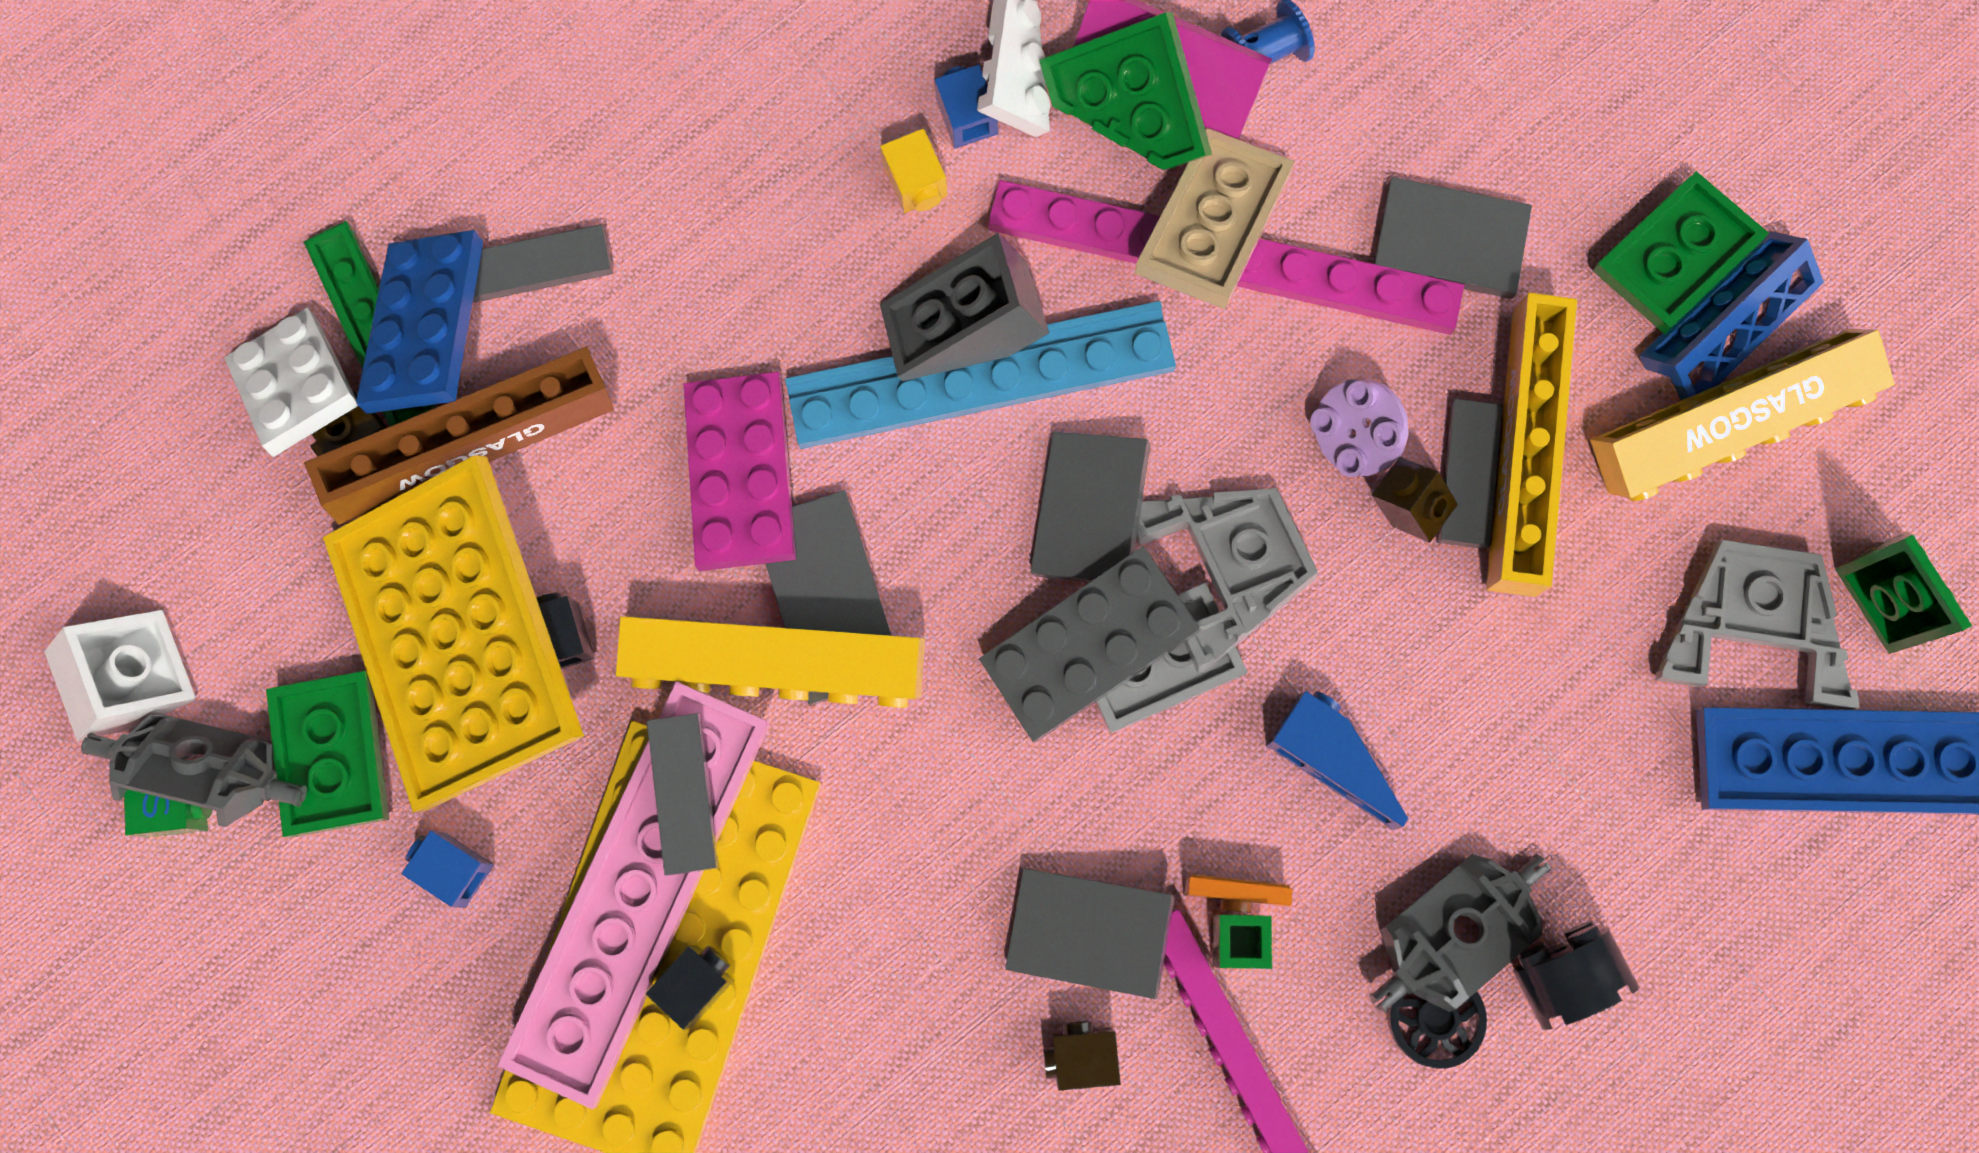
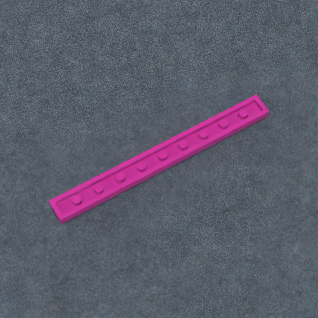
M999 180L988 226L989 231L1137 264L1160 216ZM1259 239L1236 286L1451 335L1456 329L1464 284L1264 239Z

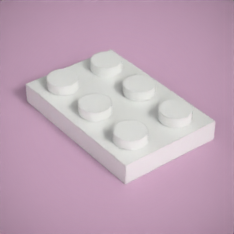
M308 307L294 316L283 319L274 328L252 341L243 343L234 352L224 357L260 443L272 457H275L358 406L352 388L318 319Z

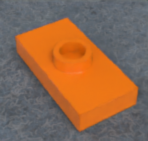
M1192 874L1185 878L1183 896L1221 900L1220 910L1251 913L1252 903L1280 907L1291 906L1293 888H1290V885Z

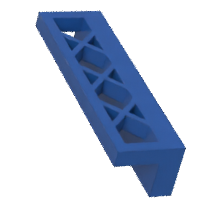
M1768 231V236L1667 334L1662 333L1639 355L1645 369L1670 377L1680 400L1719 385L1824 283L1808 239ZM1799 268L1803 280L1788 292L1792 275ZM1770 297L1766 315L1758 323H1755L1760 305ZM1735 329H1738L1733 347L1724 355L1723 350L1727 336ZM1701 361H1705L1700 379L1692 385L1688 374Z

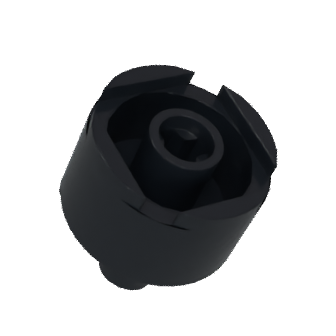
M1588 921L1565 931L1564 935L1567 941L1548 948L1545 942H1540L1526 948L1517 956L1520 964L1512 971L1542 1030L1553 1029L1549 1021L1551 1018L1561 1016L1565 1025H1569L1618 1004L1622 1001L1618 990L1625 986L1632 994L1639 990L1640 987L1610 928L1599 929L1597 925H1594L1593 921Z

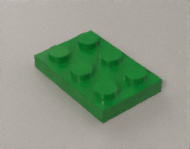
M1695 171L1596 265L1593 272L1663 334H1667L1768 236L1769 232L1700 173Z
M367 671L266 689L277 780L307 787L305 800L301 802L302 805L300 807L279 801L282 836L294 838L390 820L375 698Z

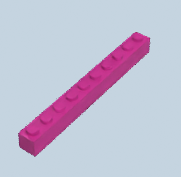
M1180 910L1172 911L1164 967L1171 979L1177 977L1182 989L1178 990V994L1185 1007L1192 1006L1197 1018L1193 1019V1022L1201 1037L1207 1035L1213 1045L1208 1050L1217 1066L1223 1064L1228 1074V1077L1224 1078L1231 1094L1233 1096L1237 1094L1240 1096L1244 1104L1240 1108L1244 1119L1249 1126L1254 1124L1260 1136L1255 1139L1263 1153H1309Z

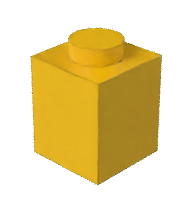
M924 128L880 146L883 167L904 214L915 209L918 212L929 210L937 206L942 198L948 196L946 176Z

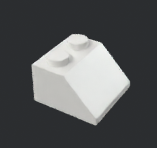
M163 610L63 627L44 651L77 742L84 740L89 733L105 736L130 730L138 726L148 715H164L193 702L196 698Z

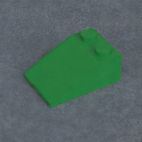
M1905 532L1889 539L1835 569L1889 654L1964 631L1972 626L1957 603L1953 593L1946 586L1929 560L1925 550L1912 533Z

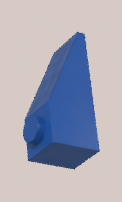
M1307 691L1302 693L1296 699L1266 746L1392 830L1404 827L1409 818L1350 720L1339 713L1341 706L1335 700L1319 691H1315L1313 695Z

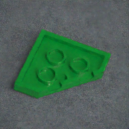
M1173 12L1162 13L1039 60L1054 108L1066 115H1073L1092 126V130L1116 144L1128 147L1147 158V162L1161 170L1171 169L1212 155Z

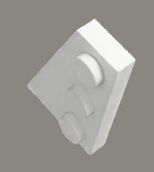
M993 0L988 38L993 46L992 59L984 62L982 77L988 81L987 94L979 97L977 111L1031 136L1038 137L1050 132L1048 113L1050 101L1046 93V82L1039 60L1045 58L1042 50L1040 32L1041 13L1038 2L1035 0Z

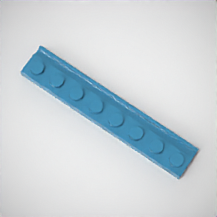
M1161 301L1047 324L1049 334L1009 357L907 381H902L898 378L893 356L785 378L798 446L800 449L1174 372L1176 363L1166 322L1162 314Z

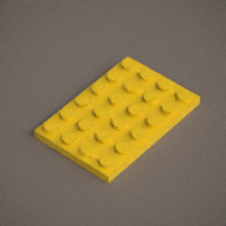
M473 455L323 537L413 813L427 811L584 737L487 457Z

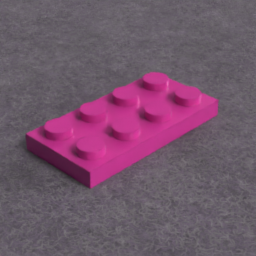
M779 372L683 383L695 567L698 571H708L796 560L783 388Z

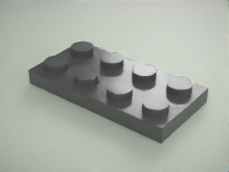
M1142 546L980 657L979 660L1032 742H1038L1202 630L1146 547Z

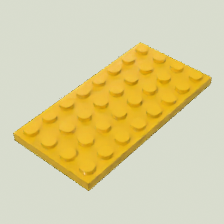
M631 720L544 964L648 743L647 725ZM753 761L716 843L719 868L704 870L652 984L653 986L688 946L698 945L704 950L707 945H710L729 962L731 966L726 973L735 981L692 1028L681 1029L647 996L596 1108L590 1109L505 1070L490 1114L604 1153H696L822 783Z

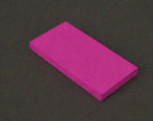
M1089 0L1074 47L1165 12L1138 0ZM1174 16L1205 130L1209 128L1239 140L1273 59Z

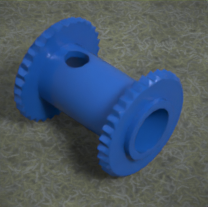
M1280 0L1276 7L1277 19L1243 36L1235 31L1234 28L1232 29V27H1227L1221 33L1223 38L1272 58L1271 64L1292 53L1300 61L1307 62L1313 58L1315 52V42L1310 25L1301 9L1291 0Z

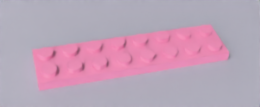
M675 682L659 719L695 713L701 715L717 843L770 723ZM649 740L497 1065L590 1109L596 1108L646 1000L647 995L645 993L651 988L704 872L698 871L664 876Z

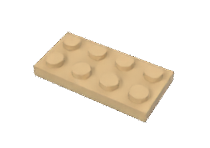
M1206 128L1212 155L1188 163L1137 261L1134 274L1226 309L1290 177L1295 161Z

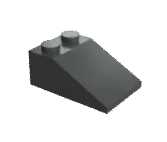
M996 233L880 304L897 376L902 381L1009 357L1049 334L1028 262L999 233Z

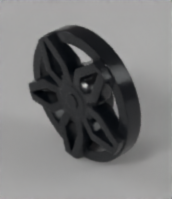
M1475 992L1465 1001L1472 1002V1004L1460 1015L1457 1009L1448 1012L1422 999V1003L1416 999H1403L1405 995L1388 1008V1024L1394 1042L1408 1058L1426 1067L1446 1069L1466 1062L1478 1051L1486 1034L1487 1014L1478 992ZM1414 1007L1417 1009L1415 1018L1403 1015L1399 1012V1008ZM1476 1014L1474 1035L1471 1041H1469L1465 1029L1460 1027L1459 1024L1460 1022L1468 1021ZM1399 1021L1407 1026L1418 1027L1411 1033L1409 1045L1403 1038ZM1455 1033L1460 1040L1463 1051L1449 1043L1448 1039ZM1425 1035L1429 1038L1428 1044L1419 1053H1416L1419 1037ZM1439 1040L1443 1048L1455 1055L1442 1060L1427 1058L1437 1049Z

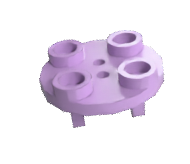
M1350 379L1332 387L1320 401L1318 409L1314 411L1310 419L1312 431L1316 435L1323 455L1342 475L1347 477L1371 476L1390 468L1402 455L1408 439V417L1401 400L1386 385L1372 379ZM1367 418L1371 421L1370 426L1366 423ZM1352 429L1356 431V436L1352 435Z

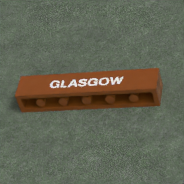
M586 346L459 398L455 402L447 403L304 462L321 506L340 525L376 509L473 455L485 456L491 462L614 410V407Z

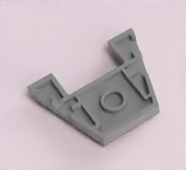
M1277 488L1214 492L1213 497L1183 499L1181 495H1171L1170 500L1142 502L1137 532L1139 546L1183 529L1188 530L1225 608L1222 612L1196 621L1202 631L1184 642L1198 674L1211 667L1317 578L1318 570Z
M1728 540L1717 542L1659 665L1655 680L1695 687L1707 685L1711 638L1806 652L1808 654L1805 704L1843 710L1859 708L1856 689L1851 690L1844 662L1848 660L1847 651L1840 646L1833 619L1838 616L1822 555Z

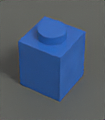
M979 64L969 68L964 66L954 67L946 71L941 77L934 79L936 101L954 149L998 135V120L977 111L979 97L987 94V84L982 77L983 73Z
M430 830L427 836H420L408 850L405 860L409 863L401 874L450 907L466 908L494 867V864L447 833Z

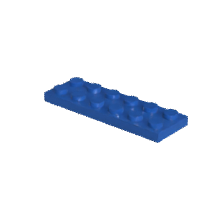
M1700 708L1696 710L1702 810L1979 815V712Z

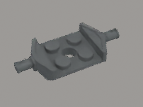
M148 715L128 735L122 734L118 740L89 733L81 745L83 754L110 760L109 782L113 800L121 801L128 789L215 810L218 825L223 827L230 825L261 806L264 801H270L271 799L300 807L307 793L305 785L277 780L272 741L168 715ZM196 754L203 755L202 757L195 760H184L189 759L195 756Z
M1472 854L1392 922L1383 927L1380 931L1393 973L1387 982L1369 995L1373 1004L1387 995L1376 1008L1385 1013L1403 995L1412 993L1448 1012L1453 1011L1542 935L1541 918L1529 893L1532 891L1530 887L1551 871L1548 863L1534 871V868L1545 859L1535 854L1520 869L1510 873L1492 860ZM1458 916L1469 917L1476 923L1478 938L1474 943L1468 944L1456 937L1453 925Z

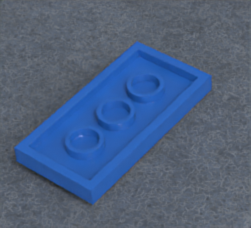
M475 230L388 243L356 404L366 414L456 401L483 247V240Z

